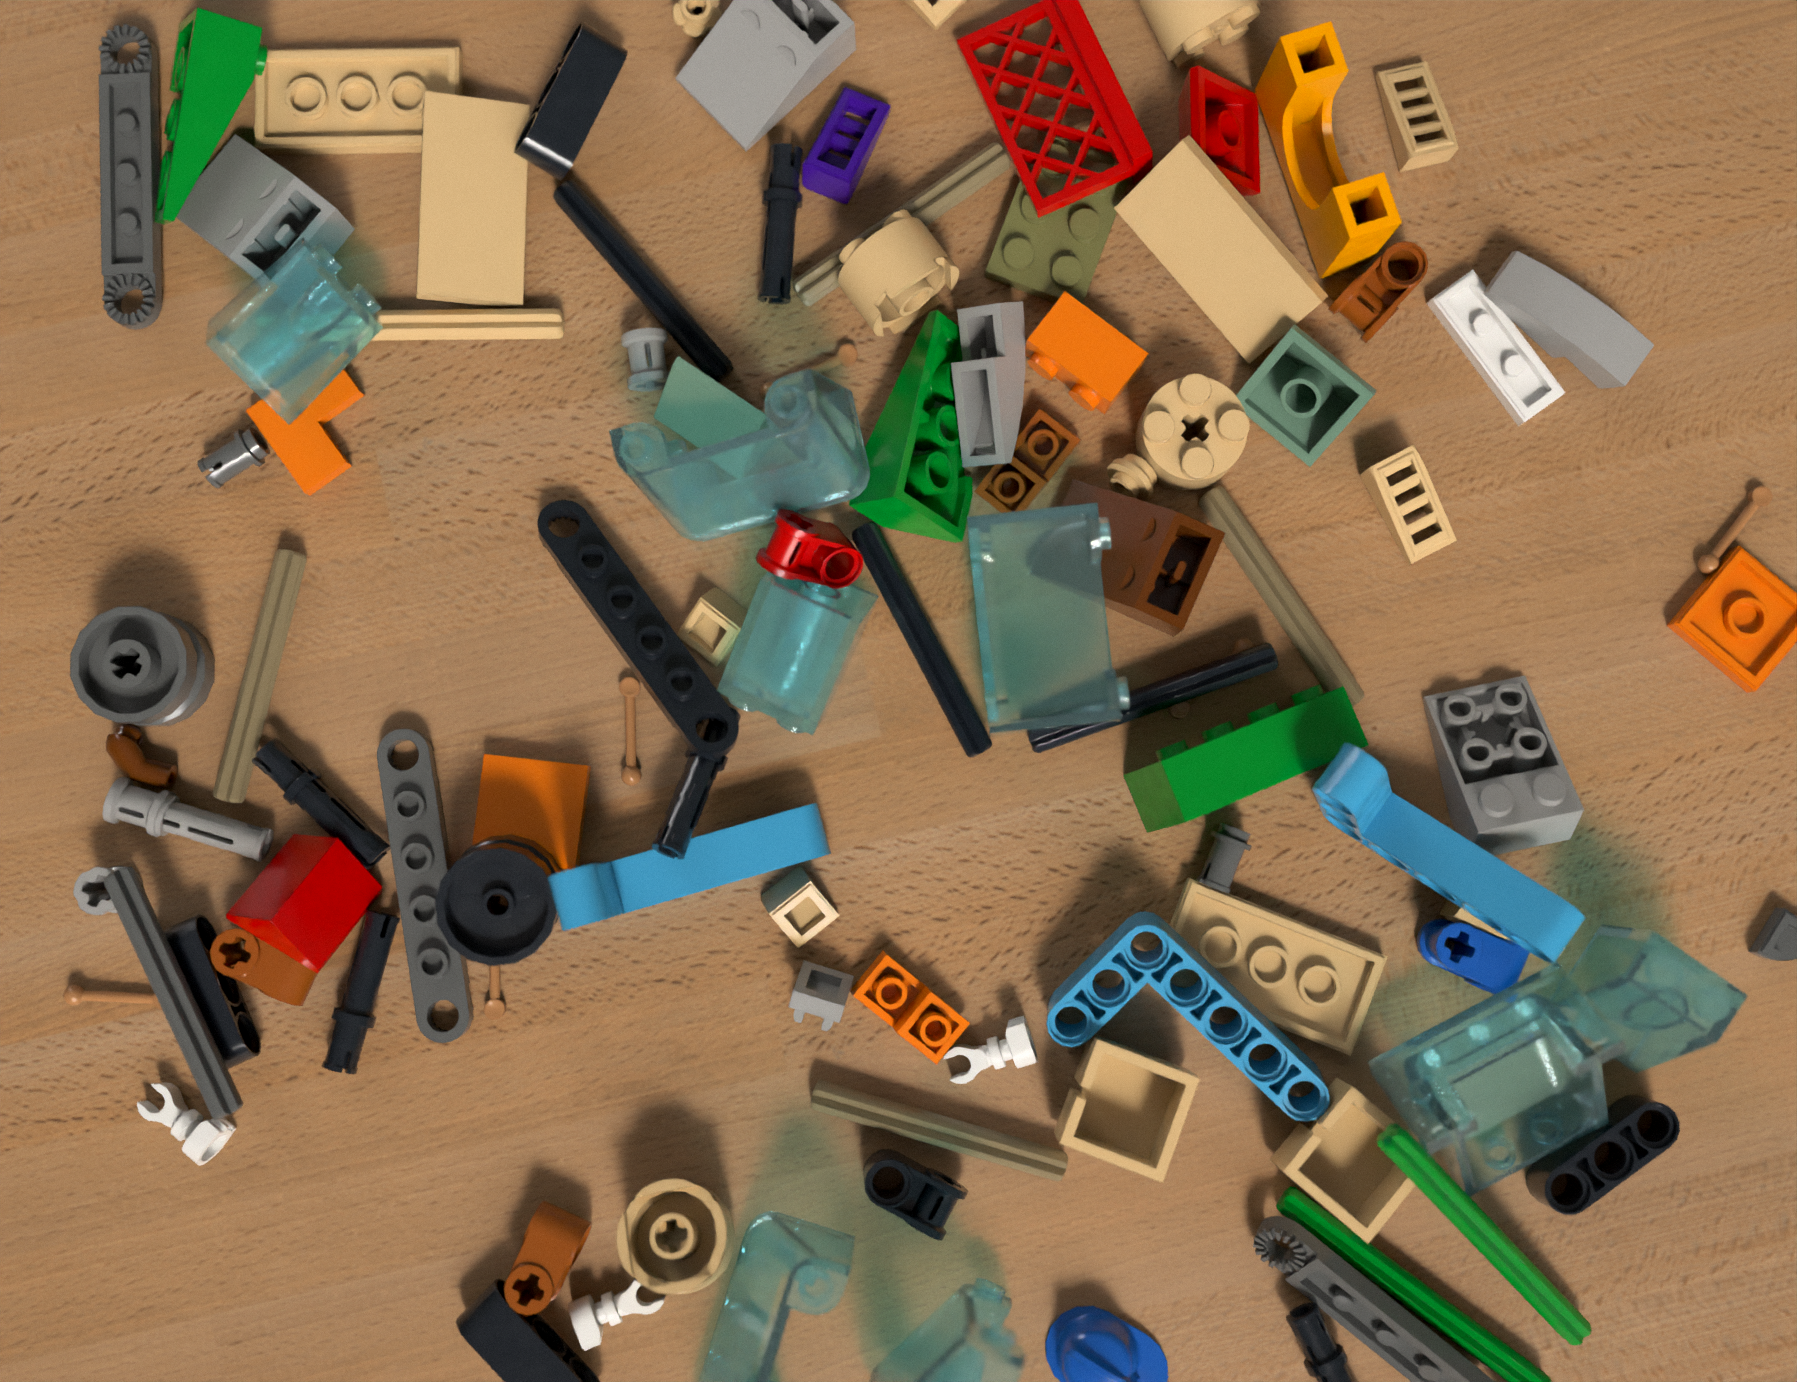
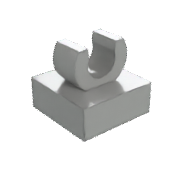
M804 960L788 1006L795 1009V1022L801 1023L806 1012L824 1018L821 1030L828 1031L834 1021L840 1023L854 976Z

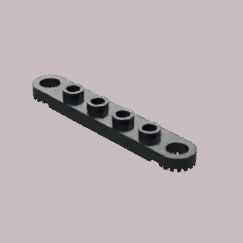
M558 500L548 504L543 508L538 517V535L542 545L556 561L558 568L671 725L679 732L689 746V749L695 752L696 756L705 757L706 759H719L721 756L727 755L734 748L739 732L738 720L733 711L587 511L578 503L569 500ZM562 517H565V519L570 517L572 521L575 520L576 524L579 525V529L570 537H558L549 529L552 525L551 522H555L556 518L560 520ZM708 718L714 720L715 718L726 727L727 734L718 742H706L696 732L698 724H701L702 720L706 721Z

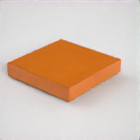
M1736 546L1728 551L1719 562V568L1714 573L1708 575L1667 624V627L1745 692L1749 693L1755 692L1797 642V593L1741 546Z
M484 754L472 845L490 836L513 834L534 840L552 854L560 869L571 870L578 868L591 766Z

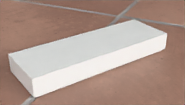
M1471 270L1433 297L1427 305L1515 423L1520 426L1565 394V391L1511 319L1483 294L1486 286L1475 271Z

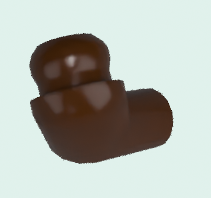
M132 724L118 725L114 730V734L107 736L106 752L121 774L135 782L170 790L177 778V766L147 758L139 748L143 742L141 730Z

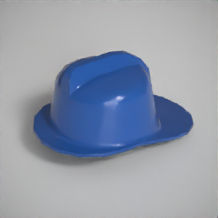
M1076 1306L1062 1313L1050 1327L1046 1339V1359L1053 1375L1060 1382L1168 1381L1167 1360L1159 1344L1146 1333L1106 1310L1096 1306Z

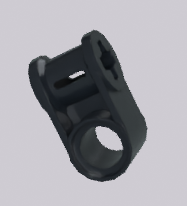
M881 1149L871 1154L863 1169L865 1192L875 1205L903 1219L921 1233L940 1241L943 1240L947 1233L944 1225L958 1199L964 1200L969 1192L963 1185L935 1169L925 1167L892 1149ZM890 1166L897 1168L903 1176L901 1182L896 1187L884 1190L874 1184L873 1178L879 1169Z

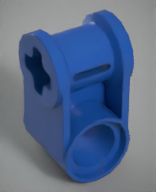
M1440 918L1430 920L1424 924L1417 937L1418 951L1424 960L1464 978L1465 982L1507 1000H1511L1530 954L1529 951L1515 942L1481 931L1468 924ZM1447 937L1451 942L1455 943L1452 952L1444 946Z

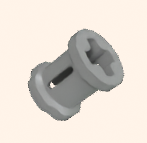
M641 328L628 331L621 336L622 346L628 349L631 376L627 379L629 390L645 392L660 390L665 387L670 373L667 371L663 345L668 341L666 330L661 328ZM646 353L648 355L649 367L647 366Z
M94 867L88 872L80 874L75 882L73 891L79 908L92 915H103L107 912L117 913L108 891L105 890L104 879L112 872L126 867ZM138 875V877H139V879H140V881H141V884H142V886H143L142 879H141V877Z

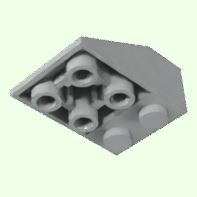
M733 0L677 75L676 81L747 152L856 50L855 23L833 0Z
M236 134L197 179L176 217L289 307L292 306L355 230L336 207L295 175Z
M1525 676L1424 696L1423 704L1447 808L1454 829L1458 834L1492 855L1571 839L1584 812V808Z

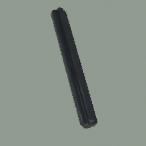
M567 180L556 188L553 198L557 205L699 369L718 383L728 377L734 369L731 360L574 180Z
M873 521L857 527L852 531V539L963 750L970 758L987 751L992 746V741L880 529Z
M1263 643L1038 723L1027 729L1031 748L1035 753H1041L1275 670L1279 666L1278 658L1270 643Z

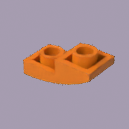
M882 950L850 990L856 999L893 1027L898 1035L936 1065L970 1024L967 1019L884 950Z

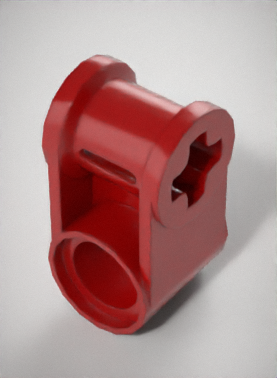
M787 509L778 510L774 518L777 526L767 547L760 548L755 557L761 567L776 576L790 580L799 579L828 586L832 589H841L849 586L856 581L863 569V557L837 525L831 522L808 518Z

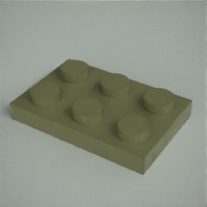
M1038 132L1031 152L1039 154L1046 138V133ZM1055 137L1047 157L1073 165L1081 146ZM1089 149L1081 168L1100 173L1116 166V162L1112 157ZM1026 163V165H1027V167H1028V169H1029V171H1030V173H1031V171H1032L1034 165H1033V164H1030V163ZM1042 168L1036 183L1042 198L1063 190L1068 175ZM1131 177L1040 218L1037 217L1021 181H1019L984 277L1056 303L1064 291H1066L1083 304L1117 215V211L1114 208L1122 201ZM1076 179L1075 184L1083 180Z

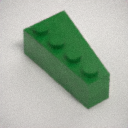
M1321 684L1291 695L1294 706L1282 711L1279 710L1275 702L1247 713L1250 724L1234 729L1232 722L1228 721L1201 732L1204 742L1188 748L1184 739L1155 751L1158 761L1123 775L1146 832L1149 833L1189 822L1328 763L1334 759L1344 743H1349L1359 749L1368 746L1369 744L1344 686L1324 693Z

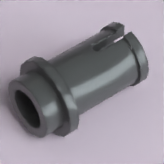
M249 428L245 432L238 429L234 432L233 440L207 457L201 458L197 463L201 472L207 470L212 472L205 476V478L211 485L219 489L224 483L253 464L258 467L265 463L264 457L270 454V449L255 429Z
M1221 822L1218 831L1212 830L1210 834L1215 839L1197 881L1229 893L1244 850H1251L1252 846L1247 844L1251 834Z

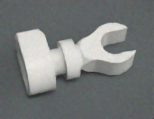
M1024 1015L1008 1020L1006 1039L999 1041L997 1036L986 1039L987 1045L979 1046L956 1044L947 1051L943 1058L947 1059L956 1055H964L969 1059L971 1068L950 1078L951 1082L957 1084L968 1083L981 1070L992 1065L996 1070L1006 1067V1061L1011 1059L1014 1060L1017 1068L1038 1063L1035 1045Z
M172 1083L151 1084L164 1097L165 1103L161 1111L148 1100L137 1102L138 1112L144 1119L160 1122L171 1127V1135L178 1141L186 1139L182 1152L199 1166L207 1163L217 1155L236 1130V1127L225 1117L221 1119L213 1118L202 1122L203 1115L196 1109L188 1110L181 1091Z
M634 1279L627 1289L619 1292L617 1295H614L612 1291L601 1295V1301L598 1303H594L590 1294L568 1303L570 1317L582 1349L586 1351L601 1344L604 1323L609 1322L611 1326L622 1322L623 1315L632 1313L652 1314L660 1309L664 1303L665 1296L649 1303L642 1302L637 1295V1290L642 1285Z

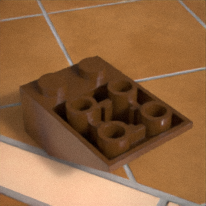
M1073 479L1031 574L1174 637L1184 629L1225 532L1180 512Z

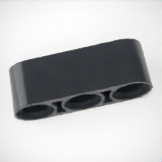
M581 22L566 44L516 143L514 153L561 181L573 165L626 60L628 51L585 22Z
M198 914L164 929L163 931L227 1069L258 1056L261 1052L260 1038L237 981L220 973L211 962L210 950L213 941L217 937L212 924L205 916Z
M1637 1094L1626 1095L1536 1159L1527 1171L1526 1186L1530 1194L1540 1203L1558 1213L1576 1215L1586 1210L1670 1148L1677 1140L1680 1132L1678 1117L1665 1104ZM1649 1110L1652 1120L1650 1128L1645 1133L1640 1134L1637 1126L1639 1117L1643 1112ZM1607 1142L1609 1145L1608 1158L1603 1164L1596 1166L1594 1161L1596 1148L1600 1144ZM1565 1173L1567 1186L1561 1195L1553 1197L1551 1194L1552 1182L1558 1175Z
M496 1279L456 1319L457 1328L463 1338L504 1382H600L588 1365L538 1313L523 1315L510 1308L505 1299L504 1287L506 1281Z

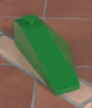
M198 7L179 24L169 91L180 93L179 100L174 99L170 112L166 117L164 131L166 139L174 143L172 152L166 150L162 158L154 222L164 225L174 222L250 88L254 76H261L263 74L268 48L267 45L260 43L262 27Z
M934 310L929 312L860 457L849 506L884 528L957 543L963 542L973 496V478L965 476V467L962 466L951 363L963 362L959 326L940 311Z

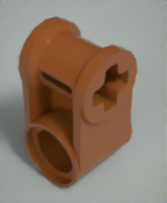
M1401 241L1394 243L1384 251L1363 275L1360 274L1343 291L1328 310L1332 314L1340 313L1362 333L1360 339L1367 343L1399 309L1397 306L1423 280L1428 269L1426 253L1413 242ZM1397 262L1404 265L1408 270L1409 279L1407 281H1400L1392 277L1389 273L1388 263Z
M243 928L225 930L216 937L211 946V962L216 970L223 975L257 988L260 992L273 999L287 1004L303 1006L317 976L316 972ZM245 942L244 950L251 953L250 959L240 961L242 953L235 949L236 943Z
M543 1200L527 1227L522 1240V1247L506 1279L504 1293L510 1308L523 1315L537 1314L557 1297L570 1269L576 1262L587 1240L592 1222ZM532 1274L540 1277L538 1287L541 1291L537 1295H532L529 1292L531 1283L526 1280Z

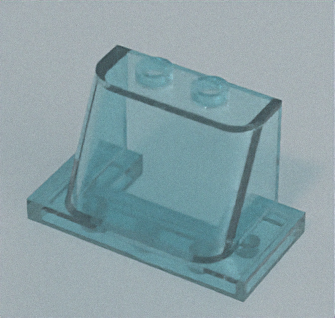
M1555 962L1368 1061L1372 1076L1430 1156L1440 1150L1452 1178L1469 1196H1472L1609 1123L1601 1064L1626 1052L1625 1039L1562 966Z

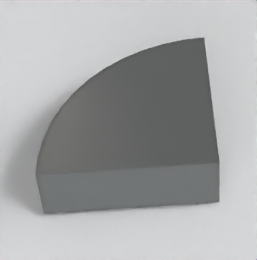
M1775 908L1748 952L1769 960L1788 961L1797 959V916L1785 908Z

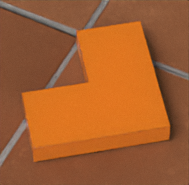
M329 351L245 411L303 492L311 496L352 467L323 425L365 395L337 356Z

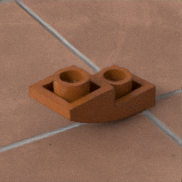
M1039 408L1017 437L1012 462L994 465L974 492L1013 523H1016L1082 439L1042 408Z

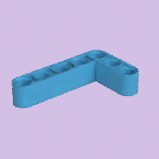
M1344 743L1312 788L1323 816L1339 830L1548 963H1555L1585 920V916L1577 908L1394 794L1391 790L1385 767L1354 745Z
M813 803L691 838L686 855L681 860L676 857L673 859L664 856L652 849L611 862L593 863L548 876L562 931L825 856L831 854L818 804Z
M1144 911L1135 913L1127 918L1049 998L1046 1023L1048 1033L1060 1045L1075 1047L1081 1046L1094 1036L1146 983H1149L1288 1116L1297 1121H1313L1322 1116L1328 1108L1330 1100L1328 1088L1317 1065L1167 922L1155 913ZM1146 931L1153 932L1161 939L1158 946L1153 950L1140 951L1131 944V941L1137 934ZM1111 969L1120 973L1123 979L1117 986L1105 988L1098 985L1094 977L1102 970ZM1182 969H1190L1199 974L1197 982L1186 988L1177 987L1170 980L1174 973ZM1072 1006L1082 1010L1085 1017L1077 1024H1066L1058 1018L1057 1013L1065 1007ZM1228 1006L1238 1011L1235 1019L1227 1024H1218L1210 1019V1015L1219 1007ZM1259 1044H1271L1276 1047L1273 1056L1267 1060H1254L1249 1056L1251 1050ZM1308 1081L1315 1084L1311 1093L1306 1096L1296 1097L1288 1093L1292 1085L1297 1082Z

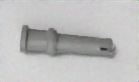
M119 777L112 784L103 805V820L108 823L116 824L119 821L137 825L146 828L147 834L154 837L165 836L168 833L175 834L212 847L241 854L259 862H262V859H265L269 853L274 836L272 829L262 828L180 803V798L174 792L163 790L160 793L143 789L134 786L133 781L126 777Z

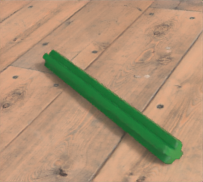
M1396 1123L1387 1125L1385 1131L1377 1137V1144L1381 1150L1563 1339H1566L1571 1345H1581L1584 1337L1591 1335L1592 1331L1591 1324L1406 1129H1403Z
M1288 1187L1280 1196L1276 1207L1281 1214L1300 1224L1343 1260L1507 1382H1552L1545 1372L1374 1245L1366 1243L1348 1226L1296 1187Z

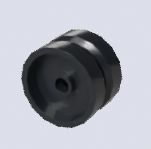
M513 834L487 837L470 846L441 879L435 900L438 927L449 946L470 961L488 966L515 964L536 953L550 936L554 925L559 919L548 876L560 873L561 870L552 854L534 840ZM501 894L505 896L509 905L500 904V896L493 895Z

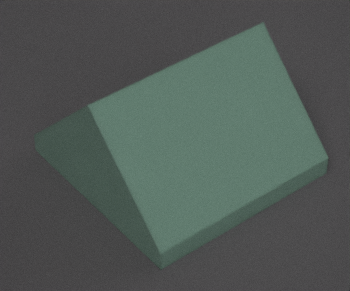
M1294 324L1236 396L1240 400L1246 415L1311 467L1375 395L1377 390Z
M679 356L671 367L654 414L655 419L738 475L766 449L781 431L766 414Z

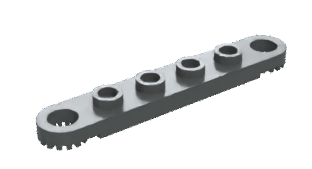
M123 24L122 27L117 25L114 26V30L111 31L109 29L106 31L107 36L101 38L102 45H99L98 49L101 52L99 54L101 59V74H99L101 271L104 276V295L102 300L104 301V310L107 311L111 319L125 328L138 330L153 324L159 317L162 308L161 224L154 222L160 175L158 53L154 43L142 30L134 25L131 27L128 24ZM128 43H138L141 47L139 48L141 54H137L138 60L133 59V64L128 62L127 65L124 63L120 65L117 60L119 50ZM132 290L143 291L142 294L145 296L143 301L145 304L141 305L142 310L138 309L137 314L134 312L131 315L124 314L121 302L125 294Z
M397 729L388 733L381 740L377 749V762L416 1021L421 1033L426 1038L438 1043H447L458 1039L469 1030L474 1019V1008L470 996V981L466 958L449 946L437 924L436 896L441 879L452 867L440 785L436 774L434 749L429 739L424 734L415 730ZM409 740L416 745L419 757L417 763L411 769L403 771L393 763L392 755L394 752L392 751L402 741ZM440 1000L450 1001L458 1010V1022L451 1030L437 1028L436 1024L432 1021V1009Z
M1271 1216L1265 1218L1260 1223L1253 1243V1247L1256 1248V1255H1262L1260 1259L1263 1262L1269 1261L1268 1266L1272 1268L1275 1266L1286 1275L1285 1280L1309 1300L1317 1303L1320 1309L1411 1382H1495L1300 1224L1281 1216ZM1275 1236L1278 1241L1283 1237V1242L1286 1244L1289 1240V1246L1294 1248L1282 1247L1273 1240Z

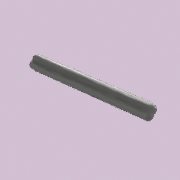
M126 867L112 872L104 879V885L209 1112L214 1119L226 1117L238 1111L243 1106V1101L134 868Z

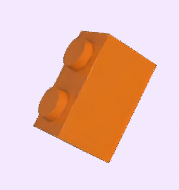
M1064 291L1029 336L1025 346V355L1029 357L1027 363L1036 373L1047 380H1052L1054 377L1070 388L1068 393L1077 404L1089 411L1097 408L1103 414L1107 413L1134 378L1149 354L1066 291Z

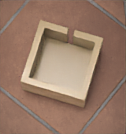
M1095 1034L1087 1041L1074 1076L1078 1084L1082 1086L1081 1090L1070 1087L1054 1134L1062 1145L1163 1183L1200 1078L1189 1069Z
M1336 1077L1328 1087L1330 1100L1324 1114L1314 1120L1309 1129L1299 1123L1269 1160L1369 1244L1416 1185L1377 1144L1378 1135L1385 1131L1387 1125L1395 1122L1353 1086ZM1421 1145V1146L1432 1156V1158L1436 1161V1160H1437V1157L1434 1156V1155H1433L1429 1150H1427L1423 1145Z

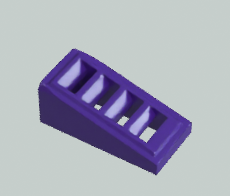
M844 87L803 163V186L817 194L842 204H848L889 116L891 105ZM849 112L869 120L870 123L867 126L845 117L846 113ZM841 131L861 140L857 142L837 133ZM830 149L850 157V161L829 153Z

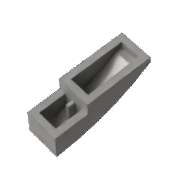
M1519 251L1511 252L1483 291V294L1546 353L1552 358L1566 357L1599 389L1626 386L1654 346L1632 324L1598 298L1546 265Z
M1023 301L957 309L963 362L951 363L962 466L974 467L1011 463L1018 437L1025 382Z

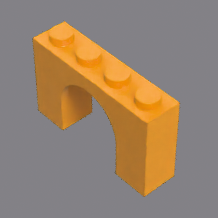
M1331 21L1279 37L1255 88L1262 114L1320 279L1368 264L1402 223L1384 172L1349 182L1340 163L1332 129V103L1338 88L1349 70Z

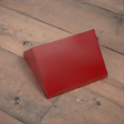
M1199 65L1190 68L1178 98L1179 142L1190 135L1242 196L1261 194L1259 112L1256 94Z
M293 834L229 910L226 918L318 974L364 916L366 910L371 907L382 893V886L339 838Z

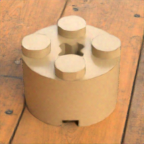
M1140 0L1139 2L1167 59L1174 61L1177 69L1184 68L1197 61L1205 54L1202 48L1217 39L1220 40L1222 46L1237 40L1250 30L1247 24L1261 14L1259 0Z
M904 209L892 214L884 222L882 229L878 230L868 239L858 238L850 242L839 255L843 267L838 276V284L877 336H884L883 328L889 327L893 334H897L928 316L929 312L934 311L942 303L936 294L945 284L952 290L959 277V269L923 222L918 218L912 217Z
M1189 374L1186 377L1167 383L1153 395L1137 423L1135 436L1137 456L1144 459L1153 468L1157 476L1156 483L1160 486L1177 491L1204 489L1221 479L1242 454L1250 428L1249 418L1240 400L1227 386L1202 374ZM1192 428L1198 433V436L1188 442L1182 437V434L1185 430Z
M664 1179L644 1187L635 1196L626 1211L623 1212L617 1228V1250L623 1267L644 1287L661 1294L693 1293L709 1286L727 1269L735 1244L734 1223L727 1206L715 1192L687 1180ZM674 1223H677L679 1228L687 1229L688 1239L681 1242L680 1251H678L676 1246L667 1245L666 1235H670L675 1231Z

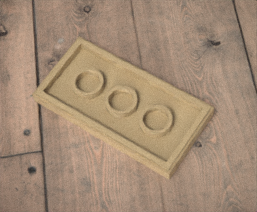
M459 47L267 50L263 74L261 76L255 75V148L265 155L421 153L424 91L463 96V53Z
M424 91L416 299L514 309L522 308L528 161L515 154L514 148L529 119L530 105Z
M1190 135L1182 139L1114 208L1248 364L1328 297L1326 292Z
M1187 878L1169 925L1275 1026L1351 1056L1388 956ZM1182 969L1174 973L1170 981L1177 987L1186 988L1197 982L1199 974L1190 969Z

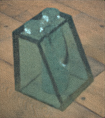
M304 237L208 321L206 345L288 424H291L383 328L380 317L376 314L382 308L377 300L360 283L352 289L338 274L343 268L339 260L321 242L313 248Z
M768 571L760 579L717 691L729 697L730 703L739 709L750 712L758 710L775 718L776 722L788 731L794 733L806 732L813 735L828 711L879 596L853 584L841 589H832L828 586L799 579H785Z
M1601 924L1545 1009V1012L1632 1072L1638 1073L1717 1043L1748 995L1655 931Z

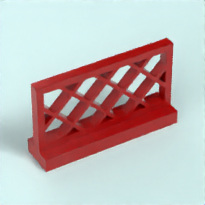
M1042 0L956 40L960 54L1038 218L1126 178L1131 177L1133 183H1136L1153 169V151L1079 0ZM1046 18L1052 30L1046 46L1021 39L1025 27ZM989 43L1006 47L998 68L978 62L973 51ZM1056 43H1058L1061 51L1054 49ZM1015 51L1040 58L1032 79L1007 71ZM1049 61L1070 68L1072 75L1066 89L1041 82ZM985 77L993 79L991 86H989ZM1002 82L1027 90L1018 111L998 105L996 96ZM1077 84L1082 94L1074 92ZM1035 93L1061 100L1053 121L1027 114ZM1069 103L1090 109L1093 118L1087 132L1061 124ZM1006 120L1013 122L1011 129H1009ZM1022 125L1047 132L1039 154L1017 146L1016 139ZM1098 127L1103 137L1095 135ZM1056 135L1082 143L1073 165L1047 157ZM1090 146L1111 152L1116 162V166L1100 173L1081 168ZM1025 162L1034 165L1031 173ZM1042 168L1068 175L1063 190L1042 198L1036 186ZM1076 179L1083 180L1075 184Z

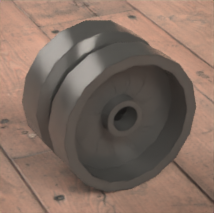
M142 606L116 607L97 615L79 633L70 655V678L78 698L94 714L118 723L146 727L171 726L190 718L206 702L215 681V658L207 639L191 623Z

